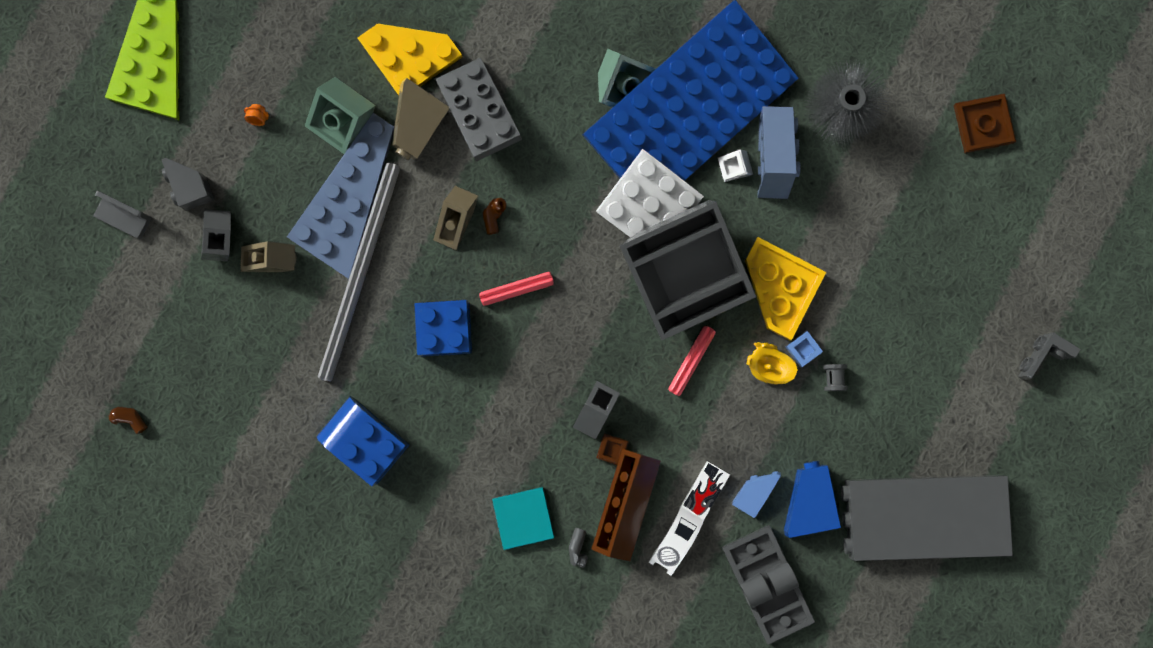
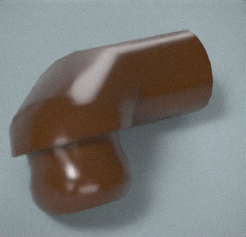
M503 198L493 199L483 211L487 235L499 233L497 219L507 207V203Z
M116 407L109 414V421L112 424L129 423L136 434H140L148 428L134 408Z

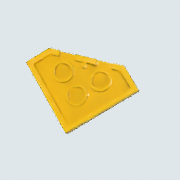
M376 24L358 37L360 43L398 96L400 84L404 79L408 78L421 87L463 57L447 34Z
M757 237L745 259V263L767 329L791 341L826 272Z

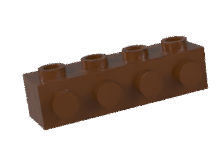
M622 449L592 550L611 558L631 560L661 460Z

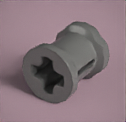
M847 364L823 365L827 377V386L824 387V391H848V386L845 385L844 372L847 369Z

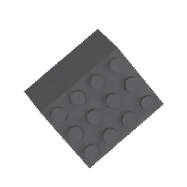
M705 201L638 232L619 245L661 340L756 297L716 201Z

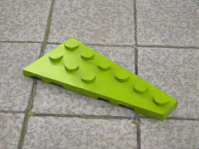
M137 0L105 95L106 99L179 120V35L177 32L179 12L177 11V0Z

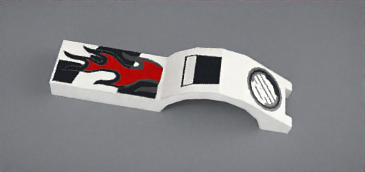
M708 461L705 463L683 501L667 535L650 558V564L654 565L656 562L668 569L667 574L672 575L692 546L705 517L730 474Z

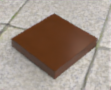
M1005 94L959 102L953 105L964 154L1016 143Z

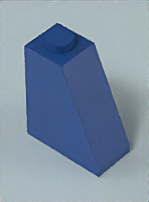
M819 461L804 463V468L797 469L784 527V534L788 538L841 528L828 465H820Z

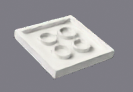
M642 149L596 212L631 238L642 230L697 206L704 196Z

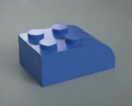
M352 396L346 400L317 435L319 442L370 486H375L381 481L410 445Z

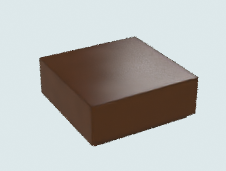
M604 433L596 458L618 465L622 449H627L629 441Z

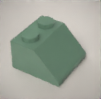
M334 77L317 88L305 127L345 154L373 114L376 105Z

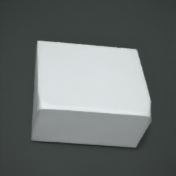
M738 150L718 158L724 182L753 175L748 153L745 150Z

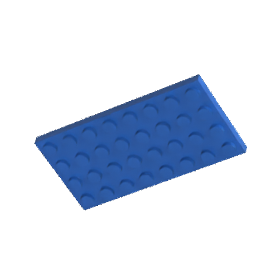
M733 0L582 135L619 179L643 149L685 181L762 111L763 106H768L798 77L738 2Z

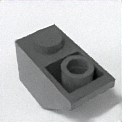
M168 158L161 159L164 166L162 174L171 185L173 191L170 192V196L176 206L188 211L215 200L206 176Z
M204 209L201 260L228 262L231 211Z
M597 381L573 428L596 439L620 393Z

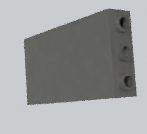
M980 475L845 480V486H841L842 501H846V512L842 513L843 527L847 528V538H844L843 547L845 554H848V558L854 561L1013 556L1008 476Z

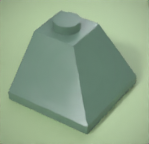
M607 49L598 72L599 102L614 107L656 68Z

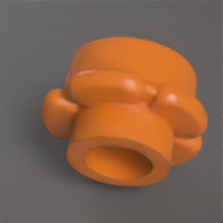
M252 104L244 109V119L246 122L255 126L265 125V121L269 117L265 107L259 104Z

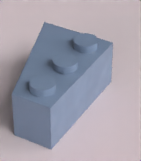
M762 107L759 118L758 146L761 166H758V175H761V184L757 198L788 199L795 177L800 175V162L796 161V155L799 152V140L795 139V133L798 130V118H794L793 107Z

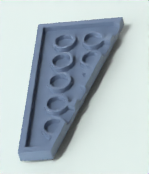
M374 113L287 236V238L348 279L371 213L384 162L394 135V126Z

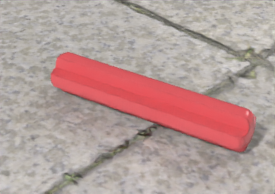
M545 272L483 291L479 296L483 306H487L552 286L554 281L551 273Z
M708 326L702 328L668 390L677 396L682 394L716 334L714 329Z

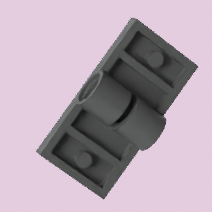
M481 57L435 79L476 162L522 140Z
M769 525L722 546L724 554L767 644L815 623L799 589L796 576L787 563Z

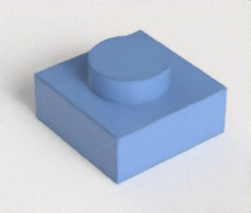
M808 331L786 346V349L800 367L805 366L823 352Z

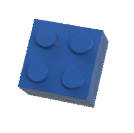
M467 300L414 303L418 356L472 353L470 307Z

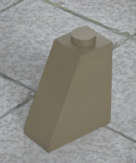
M408 78L404 79L400 84L392 146L397 148L395 153L405 160L410 158L414 160L419 157L450 107Z

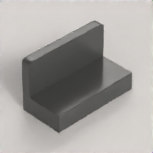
M97 190L95 195L102 198L93 217L141 240L152 217Z

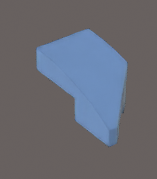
M776 471L759 477L757 475L750 476V480L744 483L734 498L732 505L755 518L775 487L781 473Z

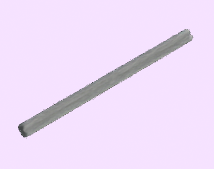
M387 163L318 373V378L321 380L332 381L400 171V167L396 164Z

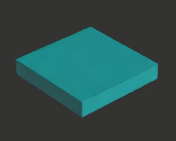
M543 487L492 499L503 550L554 538Z

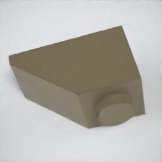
M454 186L443 202L434 241L457 250L474 213L478 195Z
M267 241L241 247V272H287L294 270L296 263L295 245Z

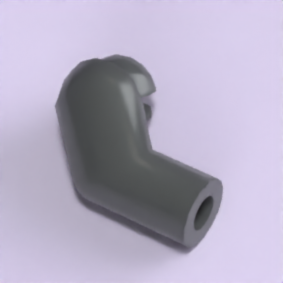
M579 528L574 529L569 544L570 563L574 567L584 568L588 556L580 552L587 532Z

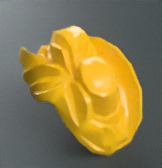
M754 343L757 349L753 351L752 355L748 356L746 364L750 367L755 378L775 385L786 384L795 378L798 369L792 358L779 351L776 345Z

